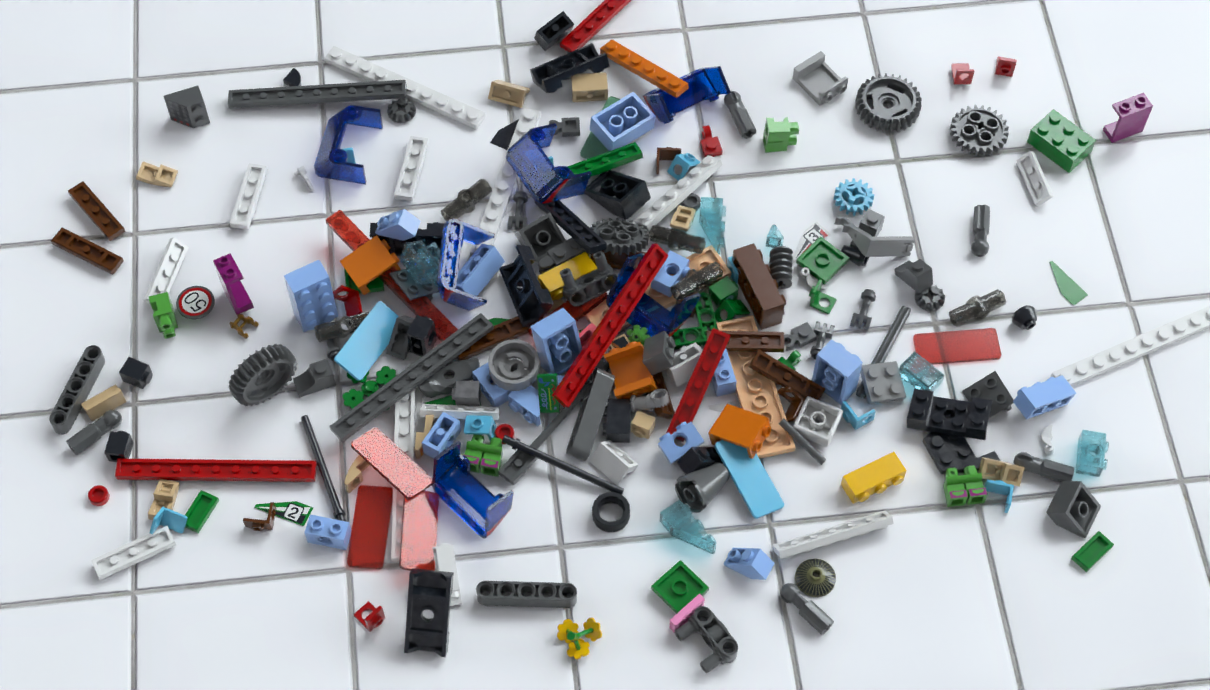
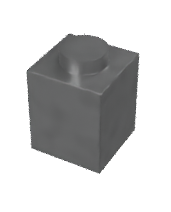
M456 381V387L452 388V400H455L456 405L480 406V382Z

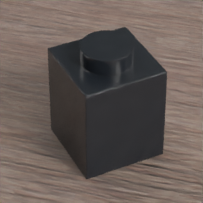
M131 357L127 358L119 371L123 382L140 389H144L146 384L150 383L153 376L149 364Z
M110 431L104 452L108 461L117 462L118 458H130L134 444L131 435L125 431Z

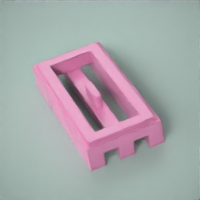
M701 594L697 595L670 619L669 628L675 632V630L687 623L698 607L704 606L705 598Z

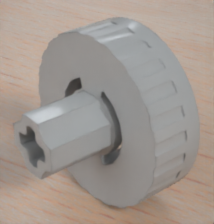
M516 339L506 340L495 346L489 355V374L498 387L504 390L520 391L531 386L536 381L539 373V357L537 351L529 343Z

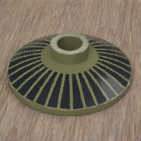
M808 559L798 566L795 573V581L800 591L811 597H822L829 594L834 588L836 574L832 566L826 561ZM813 573H818L820 576L814 577Z

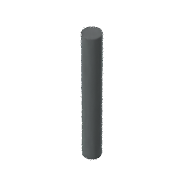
M784 418L780 421L779 425L820 465L827 460Z

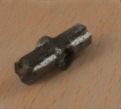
M480 179L469 189L461 190L458 193V197L441 210L444 220L452 224L453 218L458 219L464 213L472 212L475 209V205L492 192V187L485 179Z
M653 225L649 231L650 241L667 245L668 248L673 250H686L701 254L706 245L704 237L688 234L687 231L676 228L669 229Z
M717 262L711 263L699 271L692 269L683 280L672 285L670 291L677 301L684 299L694 292L703 293L711 282L722 277L723 271Z
M998 289L982 297L976 295L970 298L966 304L950 311V321L956 327L974 319L979 321L985 318L991 311L1005 305V295Z
M369 312L350 317L344 316L339 320L316 325L314 327L316 339L320 343L339 337L345 338L353 334ZM341 324H345L348 330L342 329Z

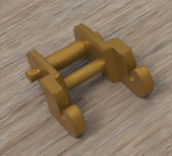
M238 314V318L229 324L232 329L237 330L239 335L248 338V334H244L242 330L244 325L247 323L257 327L259 324L257 321L254 322L253 318L249 316L246 318L243 314ZM241 320L244 321L241 326L237 325Z

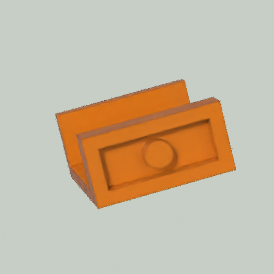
M377 235L340 260V263L363 295L370 292L366 285L394 266L397 271L401 270L397 264L400 262L394 252L392 254L389 253V245L384 239L381 241Z
M630 342L626 347L614 348L609 350L608 353L603 354L609 363L611 373L615 376L614 384L616 389L613 390L617 399H631L632 395L639 396L657 389L653 375H651L643 363L644 346L640 342Z
M726 404L708 434L712 445L721 440L747 448L749 458L753 459L755 454L761 450L765 438L769 437L771 426L768 417Z

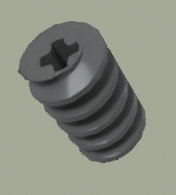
M786 246L775 247L769 253L770 275L772 279L776 280L778 289H787L792 286L791 267L793 263L791 261L793 260V251Z

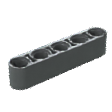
M96 345L88 346L84 350L49 417L53 429L58 434L63 435L71 430L82 409L81 403L86 401L105 365L104 355Z
M599 368L594 369L566 449V454L582 461L588 459L614 383L615 376Z
M482 581L476 587L477 600L484 606L571 608L577 603V588L571 583ZM483 591L491 592L487 596L481 595ZM505 591L511 593L509 596L501 595ZM524 592L532 593L529 597L522 596ZM547 592L552 594V596L550 597H544L542 595ZM566 593H571L573 596L570 598H565L563 595Z

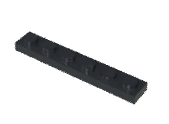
M551 192L534 197V203L546 214L551 213L555 222L589 254H595L607 249V243L557 197H554L553 202L543 203L552 195Z

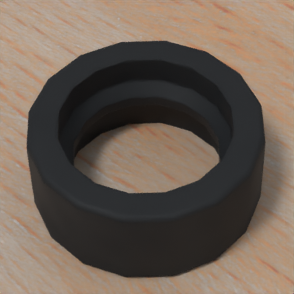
M606 492L599 495L592 506L593 521L599 529L605 532H617L623 529L628 524L630 518V505L627 499L615 492ZM607 503L618 504L623 509V515L619 520L606 521L600 517L599 510L601 506Z

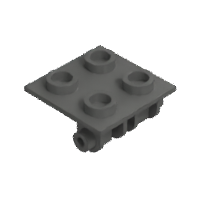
M419 265L389 273L409 300L422 297L424 301L430 302L433 299L432 295L440 292Z
M996 371L962 391L968 402H972L973 397L993 400L990 417L1002 410L1007 412L1012 409L1013 398Z

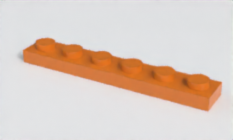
M610 40L600 48V54L606 53L610 60L675 98L689 89L687 82L614 40Z

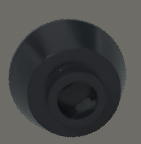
M1023 306L1012 315L1013 324L1021 329L1029 330L1036 325L1037 315L1033 306Z

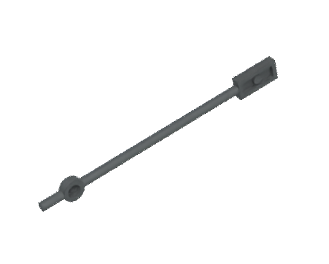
M648 314L638 324L640 329L647 327L654 319L651 314ZM629 326L625 329L624 334L627 338L630 336L627 335L626 332L628 331V329L634 330L633 326ZM606 360L604 362V371L607 372L610 366ZM588 383L581 388L569 408L564 407L530 445L531 447L538 449L583 399ZM517 450L501 467L498 474L512 485H515L538 458Z

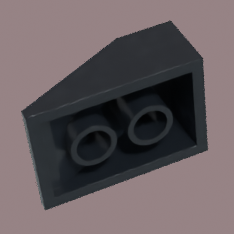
M613 170L603 172L583 189L586 195L606 210L626 220L651 199L644 180Z

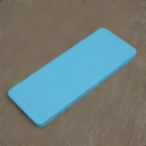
M378 301L334 357V361L357 381L363 379L388 346L396 318L399 316L382 301Z
M724 440L716 442L714 447L752 516L758 519L782 509L784 502L757 454L751 459L749 458L747 448Z

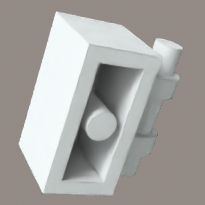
M696 342L679 348V351L674 353L673 367L666 369L668 378L676 387L689 381L703 351Z

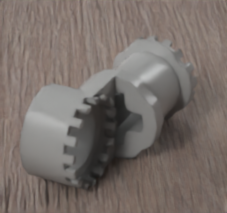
M665 389L654 390L651 394L642 397L632 395L630 399L632 402L630 404L632 405L630 407H632L631 410L634 413L638 410L653 411L654 407L661 408V406L664 407V405L669 404V396Z

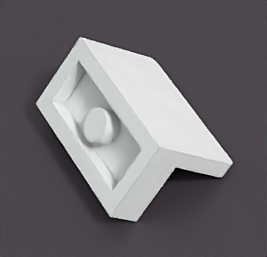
M611 440L601 442L590 458V462L616 485L621 483L627 473L635 471L638 467V464Z

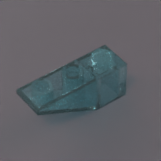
M701 197L699 223L711 245L720 255V248H724L725 237L721 236V232H725V221H722V217L726 216V206H723V198Z
M678 500L660 512V522L671 536L708 553H715L717 544L715 538L711 534L708 535L704 530L702 522L692 516V511L688 505H683Z

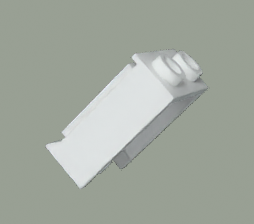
M439 544L433 547L436 571L454 573L450 607L460 606L462 601L453 544Z

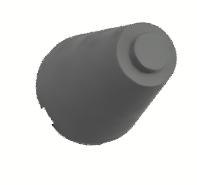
M716 463L679 477L676 480L678 483L675 484V491L680 501L690 506L689 510L699 513L706 508L725 485L730 475L723 464Z

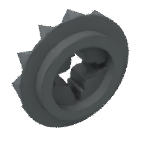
M400 98L397 101L393 100L392 104L388 105L387 113L392 121L405 123L415 116L416 107L413 101L410 102L407 98L405 100ZM398 107H399V108H402V109L404 108V109H405V112H404V111H401V110L399 111V110H398Z
M934 285L920 293L915 292V302L926 311H935L943 306L945 295L942 289ZM928 292H930L931 296H934L932 302L927 297Z

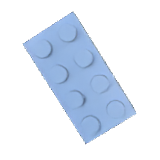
M320 260L284 275L294 316L303 332L314 330L317 326L331 322L338 317L330 278Z

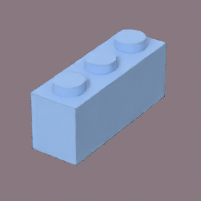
M481 244L449 285L456 292L459 299L473 302L505 261L495 246Z
M1063 375L1056 378L1050 377L1045 382H1037L1031 387L1027 388L1025 386L1017 392L1013 403L1027 420L1067 405L1076 392Z

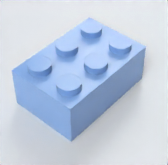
M632 92L592 116L590 131L608 151L629 144L652 130L656 116Z
M562 308L530 326L540 365L548 374L557 373V375H560L569 370L582 350L576 321Z
M831 339L816 356L812 381L824 387V393L842 405V402L846 401L856 391L863 362L857 355L848 352L842 344L836 343Z

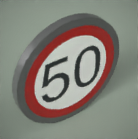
M203 286L186 288L179 294L176 301L178 312L183 317L192 320L207 316L215 305L212 292Z

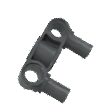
M602 251L596 252L593 255L597 269L577 280H574L569 268L560 271L564 283L562 294L571 305L580 306L599 297L601 294L611 290V288L613 289L618 284V277L607 263L605 254Z
M698 607L694 614L690 616L688 622L674 632L679 641H683L694 632H699L706 644L713 650L712 655L700 662V666L705 673L710 672L719 664L731 663L737 657L738 644L708 607ZM704 616V617H706L708 620H707V621H700V620L698 619V617ZM731 648L733 652L726 653L723 649Z

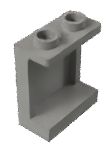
M822 51L794 67L792 78L819 106L829 102L837 94H842L847 89L848 84L846 76L841 79L825 63L826 55Z

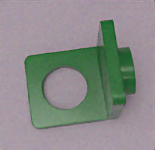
M819 279L816 286H813L810 290L809 296L811 299L809 306L830 314L837 299L820 292L822 280ZM822 299H827L830 302V305L828 307H822L819 304V301Z
M725 299L714 314L716 320L722 322L732 320L735 315H749L750 311L740 299ZM723 309L728 313L726 320H722L720 316Z

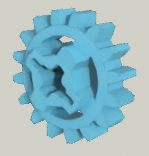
M852 178V182L845 179L844 184L840 182L839 187L835 188V205L840 206V211L846 210L847 215L852 212L853 216L856 215V212L863 215V211H867L873 205V189L868 188V183L862 184L861 179L858 182L855 181V178Z

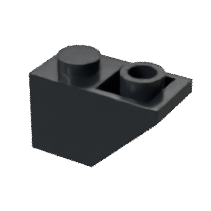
M691 447L677 461L685 475L716 463L723 464L715 447Z

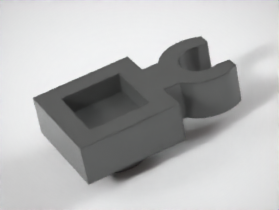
M579 117L561 118L562 122L556 120L549 121V127H555L549 129L550 135H557L562 132V137L580 136Z
M808 322L791 329L790 334L784 335V342H790V344L786 345L787 351L793 349L795 344H798L801 348L817 340V335Z

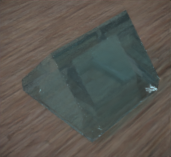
M774 224L767 235L766 247L775 248L783 246L784 237Z

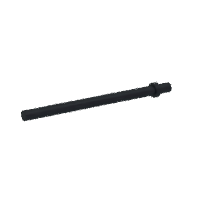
M304 415L301 417V421L334 510V518L346 521L345 510L341 508L309 417Z
M505 435L502 440L503 443L511 446L515 451L516 449L523 451L606 490L621 495L624 492V488L520 442L518 438L515 440Z

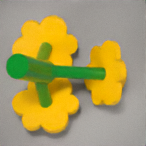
M590 617L587 619V622L583 623L585 630L582 632L577 631L579 628L578 624L573 623L570 619H566L563 624L558 625L557 638L569 643V649L567 650L569 657L580 659L589 655L590 651L588 648L590 644L584 642L580 638L581 636L590 638L593 642L602 637L600 623L596 622L594 618Z

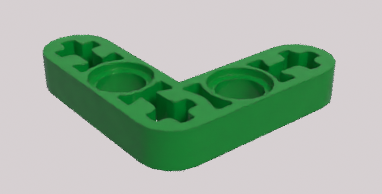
M699 292L695 295L694 303L698 327L678 329L671 336L675 340L674 350L695 342L699 346H704L707 342V328L710 327V331L713 328L718 330L712 300L708 293ZM700 299H703V301H705L704 309H702V303L700 302ZM707 314L711 317V320L704 322L701 320V316ZM693 334L696 336V339L688 341L686 335Z

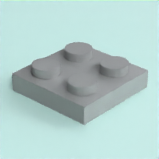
M897 361L862 365L860 374L868 404L898 401L906 398Z

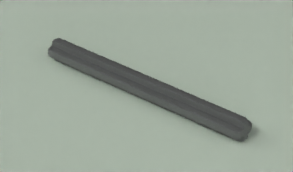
M901 307L871 364L885 362L910 315L911 309L909 307ZM861 382L856 392V395L862 399L866 398L863 382Z

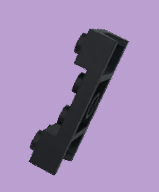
M591 43L532 68L530 73L533 82L546 93H554L557 89L563 87L561 80H568L575 74L586 72L587 69L593 73H600L605 68L610 67L607 54L598 55L594 44Z
M370 223L369 236L372 238L377 235L375 233L378 227L377 223ZM427 223V229L418 228L415 237L404 241L377 235L381 241L384 239L390 247L389 253L392 254L394 252L396 256H448L446 223Z
M517 245L518 257L513 263L501 266L499 270L522 326L531 328L530 326L544 318L554 305L548 289H542L532 267L535 258L530 246Z
M914 388L907 416V428L986 440L993 400L973 397L972 402L936 397L934 396V391ZM950 414V415H953L954 417L951 418V419H948V418L945 417V415Z
M412 568L409 573L404 653L421 650L435 652L441 657H446L449 644L448 630L453 590V572ZM423 611H432L434 617L431 619L425 618Z

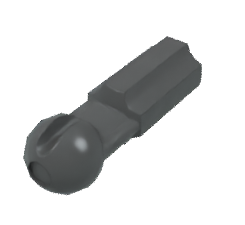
M736 91L727 92L724 96V103L729 108L741 137L745 139L751 138L756 134V128L741 101L740 94Z
M977 205L974 207L973 234L975 239L971 245V251L978 257L986 255L989 251L987 235L989 234L990 207L988 205Z
M116 410L106 411L100 419L92 424L90 423L66 440L69 448L75 455H78L101 439V436L108 431L117 428L122 422V416Z
M1027 452L1018 453L1013 461L1015 465L1024 467V471L1036 473L1058 482L1072 481L1075 467L1048 459H1040L1031 456Z
M787 583L782 586L780 590L782 600L786 603H793L799 609V615L821 635L825 634L833 625L834 620L812 600L807 601L803 598L797 585Z

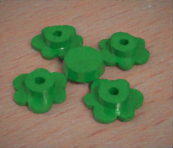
M383 366L381 371L376 372V382L372 380L367 381L369 371L360 381H357L347 372V378L351 379L352 383L360 382L363 385L361 387L362 391L351 389L342 395L344 406H350L351 409L364 401V395L369 397L379 389L378 384L385 385L396 377V370Z

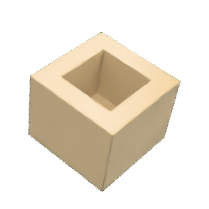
M637 411L631 422V432L639 438L649 439L655 428L656 418Z

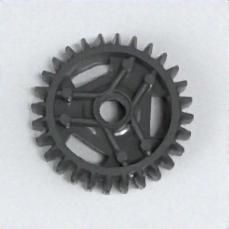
M885 73L884 77L878 74L877 78L872 76L871 80L866 79L865 83H862L856 95L855 108L857 109V114L860 115V120L864 119V124L870 123V128L874 126L876 131L883 129V133L885 130H889L892 133V130H896L898 133L900 128L905 131L906 126L911 127L912 123H915L919 117L922 107L920 92H917L916 86L912 87L913 82L907 83V78L902 80L901 76L897 78L894 77V74L887 76V73ZM867 97L872 99L873 109L869 107ZM890 103L893 107L885 108L883 104Z
M274 344L273 346L268 345L267 348L262 347L260 351L256 350L253 355L249 354L250 357L243 359L244 362L242 364H238V369L234 370V374L230 377L231 380H229L228 388L232 396L241 405L253 406L254 404L258 405L260 402L264 403L265 400H270L272 396L282 391L284 386H288V381H292V376L295 375L298 363L295 356L286 346Z

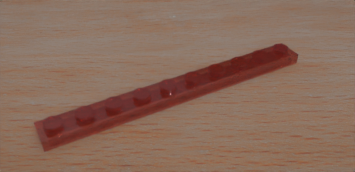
M338 210L326 219V224L352 251H355L370 240L341 210ZM394 266L378 276L415 315L426 316L434 321L436 337L441 342L458 330L426 296L409 300L389 275V273L397 271Z

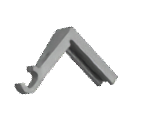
M836 217L834 223L835 225L844 226L842 232L849 234L865 257L910 256V251H912L914 246L912 243H915V239L912 236L872 237V235L856 227L845 217Z

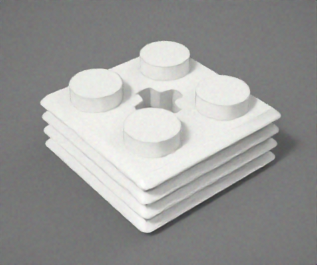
M808 396L793 427L804 438L828 447L841 421L843 410Z

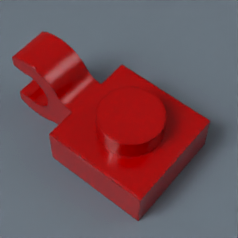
M709 125L702 126L703 140H700V146L704 157L708 155L712 157L722 155L723 150L718 136L712 137Z

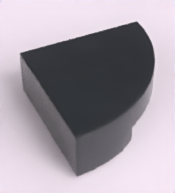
M293 68L283 79L284 84L288 86H301L300 73Z

